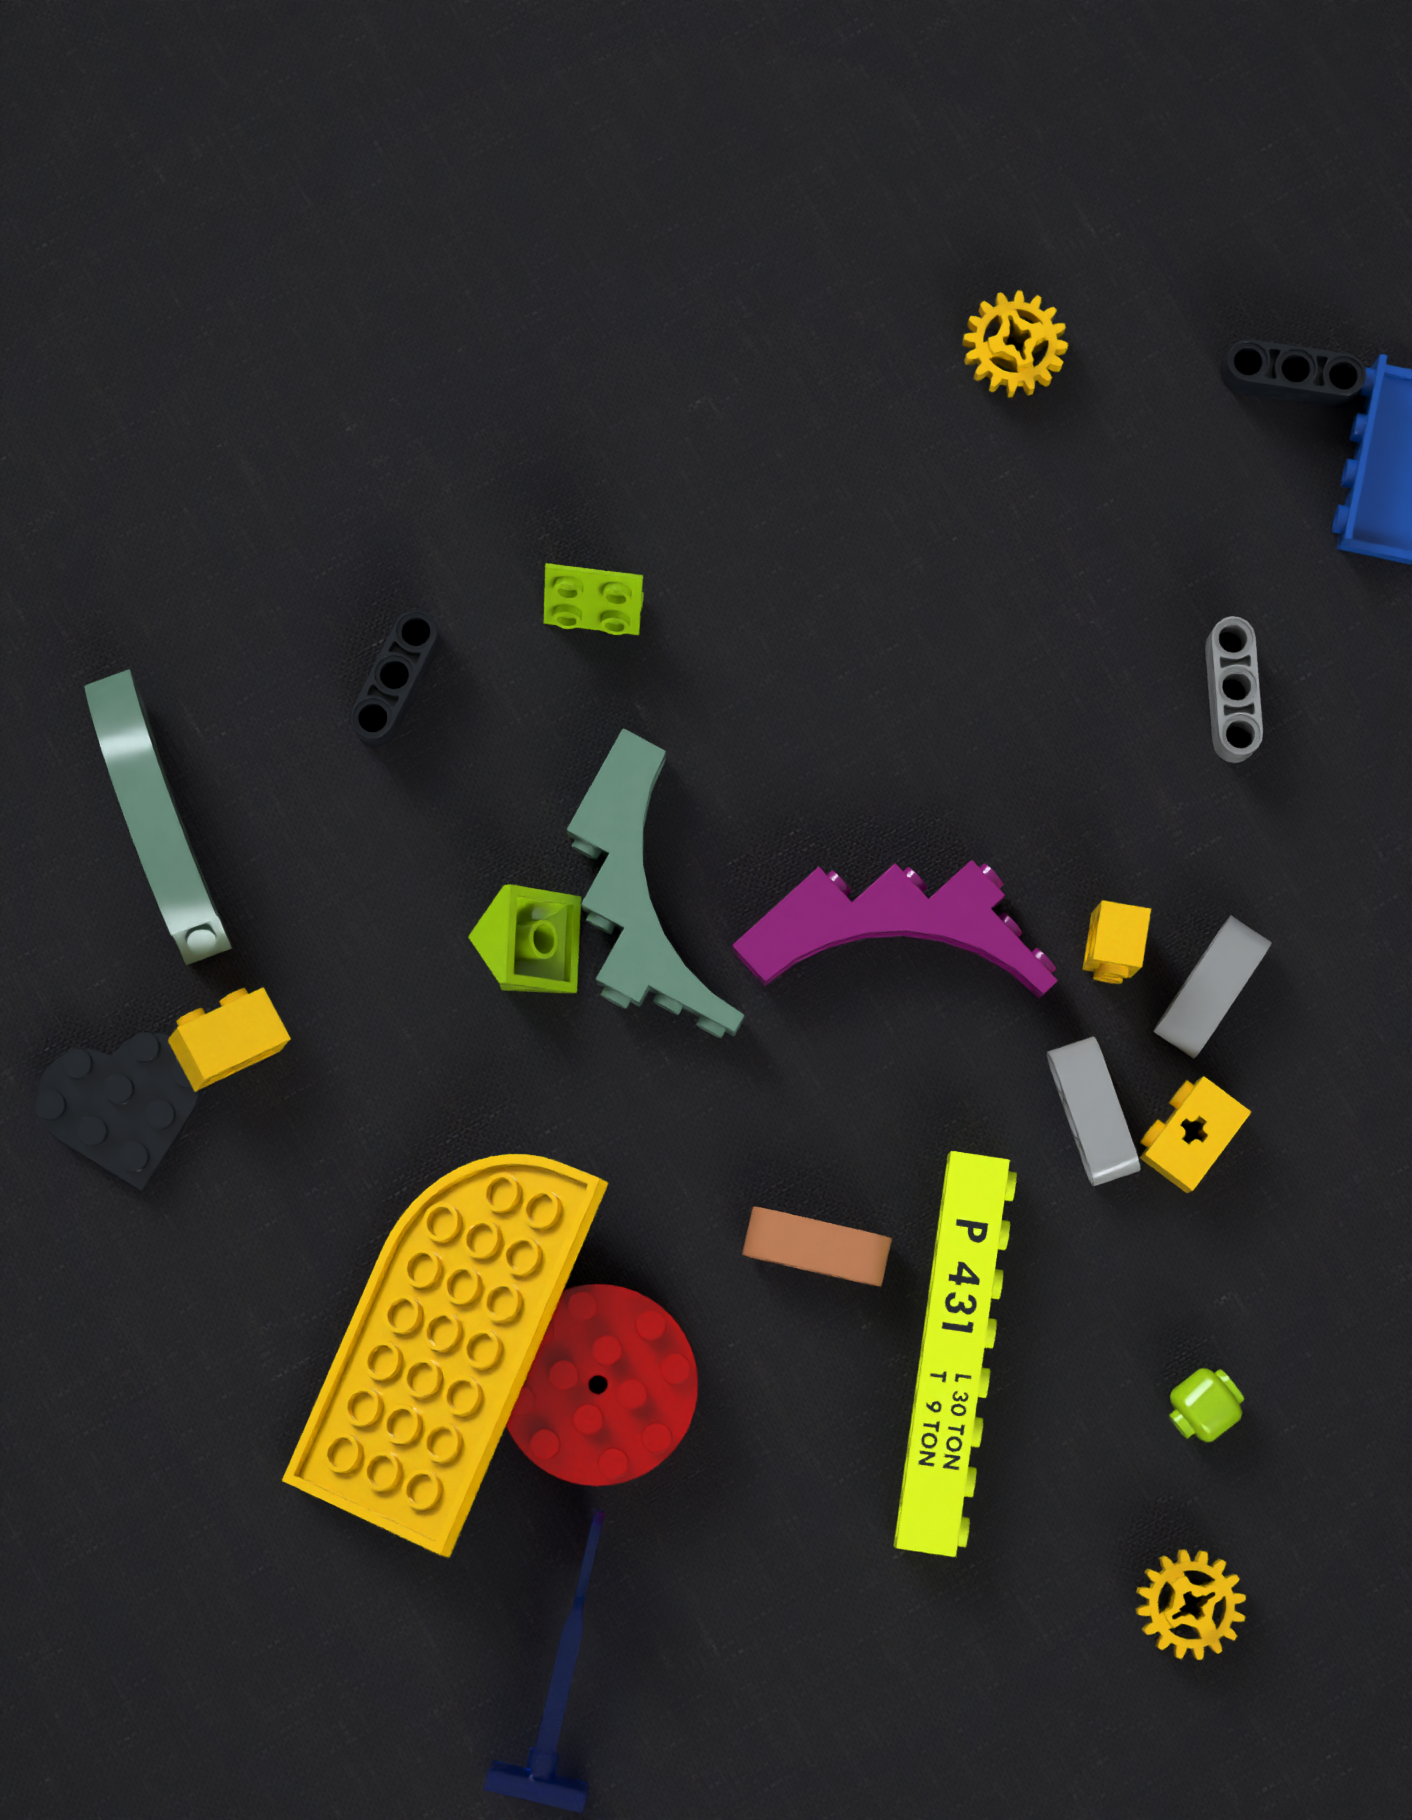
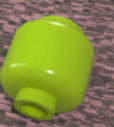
M1201 1368L1172 1390L1170 1401L1175 1411L1168 1416L1186 1439L1195 1434L1204 1442H1212L1241 1419L1242 1409L1240 1404L1245 1399L1236 1385L1221 1369L1214 1373L1207 1368Z

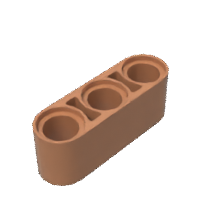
M753 1207L742 1255L882 1287L892 1238L784 1212Z

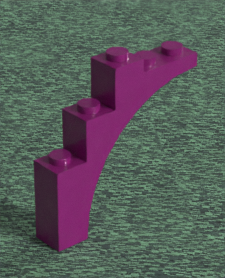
M973 860L968 862L929 899L923 893L927 889L926 884L910 867L902 871L895 863L853 902L847 897L852 891L843 879L833 870L826 875L818 867L732 945V952L764 987L794 964L827 948L865 938L900 936L940 941L978 954L1009 972L1037 998H1041L1058 981L1052 975L1056 967L1050 959L1038 948L1031 952L1019 939L1023 934L1019 926L1006 913L1002 912L999 916L995 914L993 909L1005 896L1000 890L1004 884L988 865L984 863L978 867Z

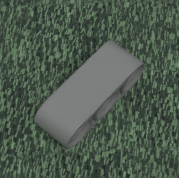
M1231 616L1223 618L1216 624L1206 640L1205 652L1214 750L1221 759L1227 762L1238 763L1249 758L1259 747L1263 737V724L1254 629L1243 618ZM1225 632L1237 635L1242 644L1241 651L1231 653L1224 650L1219 643V635ZM1229 679L1240 682L1245 689V698L1238 701L1228 698L1223 692V682ZM1230 727L1243 729L1248 734L1249 746L1242 749L1232 746L1227 740L1226 730Z
M1230 915L1160 1018L1153 1032L1194 1059L1207 1043L1268 951L1272 942Z
M1093 1036L1047 1051L1050 1070L1091 1185L1094 1187L1139 1172L1140 1163L1096 1038Z

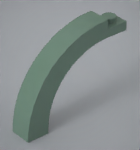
M129 669L85 685L86 697L96 734L125 821L170 935H173L185 964L188 965L232 949L230 938L206 884L179 814L157 749L147 708L131 670Z

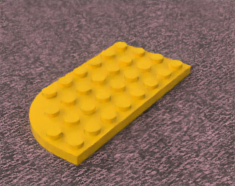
M506 1154L487 1157L459 1167L441 1177L417 1197L399 1218L380 1252L282 1481L430 1551L450 1557L603 1198L608 1182L545 1157L527 1154Z

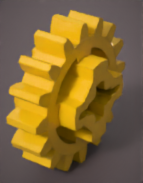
M1017 290L1014 301L1008 302L1005 295L1001 292L997 294L996 306L994 308L985 301L980 304L979 313L982 318L970 316L967 327L974 333L964 334L963 346L973 348V350L966 354L964 361L966 365L978 364L974 374L976 381L986 376L991 379L990 392H995L1001 384L1006 386L1008 397H1013L1016 388L1022 386L1029 396L1034 392L1036 380L1045 387L1050 384L1052 377L1048 370L1060 372L1063 361L1056 355L1065 354L1068 343L1057 340V338L1064 334L1066 326L1065 323H1052L1057 311L1054 307L1044 312L1039 309L1041 304L1040 296L1037 295L1029 304L1024 302L1023 292ZM1019 316L1025 317V318H1027V319L1033 321L1034 324H1031V323H1029V322H1027V321H1025V320L1019 318ZM997 321V335L989 337L988 341L983 342L986 330L992 323ZM1009 334L1011 337H1014L1016 343H1024L1021 355L1014 345L1006 346ZM1047 346L1045 357L1034 367L1032 354L1041 351L1042 347ZM996 364L1011 370V372L1000 369Z
M1184 1549L1178 1550V1562L1173 1563L1167 1556L1159 1557L1163 1570L1157 1573L1156 1571L1146 1569L1144 1573L1152 1583L1149 1588L1137 1587L1136 1591L1141 1596L1147 1598L1146 1605L1135 1608L1136 1614L1149 1616L1150 1621L1145 1624L1142 1631L1146 1635L1156 1632L1160 1634L1155 1644L1160 1650L1173 1643V1653L1176 1658L1182 1659L1186 1649L1191 1648L1194 1658L1201 1660L1203 1659L1205 1646H1209L1215 1653L1219 1654L1222 1652V1647L1218 1639L1224 1636L1235 1640L1237 1635L1230 1628V1624L1232 1621L1243 1622L1245 1620L1244 1615L1235 1611V1604L1245 1601L1246 1596L1241 1593H1233L1231 1589L1240 1580L1239 1577L1235 1574L1224 1577L1221 1574L1226 1565V1562L1222 1559L1216 1560L1211 1566L1207 1565L1208 1553L1201 1550L1197 1553L1194 1561H1190V1556L1187 1550ZM1183 1571H1200L1211 1577L1212 1580L1206 1581L1201 1585L1192 1584ZM1166 1583L1170 1590L1167 1604L1158 1610L1159 1594ZM1186 1592L1195 1597L1204 1595L1201 1597L1202 1600L1196 1604L1199 1613L1195 1616L1187 1612L1178 1613L1180 1611L1179 1608L1185 1604L1183 1595ZM1223 1599L1222 1614L1215 1625L1212 1620L1215 1603ZM1180 1624L1189 1625L1197 1633L1198 1637H1179L1169 1629L1175 1628Z

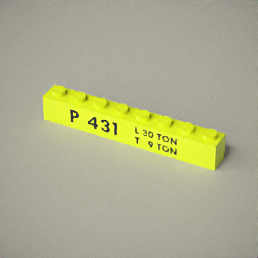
M955 1151L949 1152L947 1156L894 1539V1547L898 1549L956 1557L957 1546L966 1547L970 1518L962 1516L964 1496L973 1497L976 1482V1468L968 1467L971 1447H980L983 1430V1418L975 1417L977 1398H986L990 1369L982 1368L984 1348L993 1349L997 1319L989 1318L991 1298L1000 1299L1003 1283V1270L995 1269L998 1249H1007L1010 1231V1221L1002 1220L1004 1200L1013 1201L1017 1172L1009 1171V1159Z

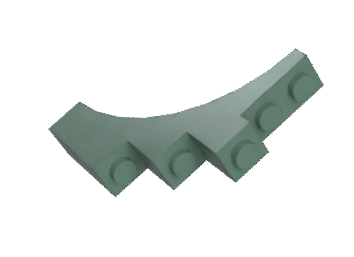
M623 728L567 828L568 837L574 840L571 846L573 849L593 860H597L600 854L606 857L603 866L581 903L582 910L589 914L586 921L608 934H612L615 928L622 931L596 978L597 984L604 988L600 995L626 1009L630 1002L640 1007L648 991L656 994L653 1002L676 1015H679L681 1009L699 1017L696 1025L718 1038H722L725 1032L735 1037L744 1020V1014L714 995L684 965L665 936L651 903L643 865L644 826L651 793L666 761V751Z

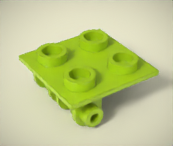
M546 563L544 624L557 625L564 629L583 628L600 630L613 635H639L640 615L644 592H642L643 575Z

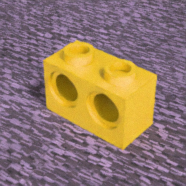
M1102 900L1091 913L1082 970L1094 972V980L1106 983L1122 984L1123 978H1131L1142 968L1151 909Z

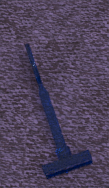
M595 1510L573 1609L564 1624L536 1747L530 1748L526 1767L492 1760L484 1790L583 1813L589 1782L555 1775L560 1756L555 1751L582 1639L583 1608L606 1513L604 1511Z

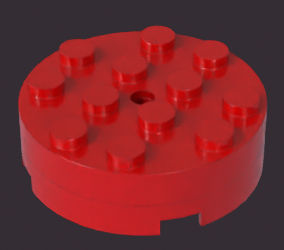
M605 1284L582 1285L563 1290L506 1423L509 1433L518 1447L531 1461L560 1479L591 1486L613 1485L635 1479L663 1462L678 1446L691 1423L698 1392L697 1368L691 1346L671 1315L656 1302L636 1291ZM597 1375L604 1377L607 1381V1388L601 1394H596L590 1389V1381Z

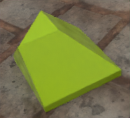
M511 884L504 885L468 936L499 982L501 990L577 993L581 896Z

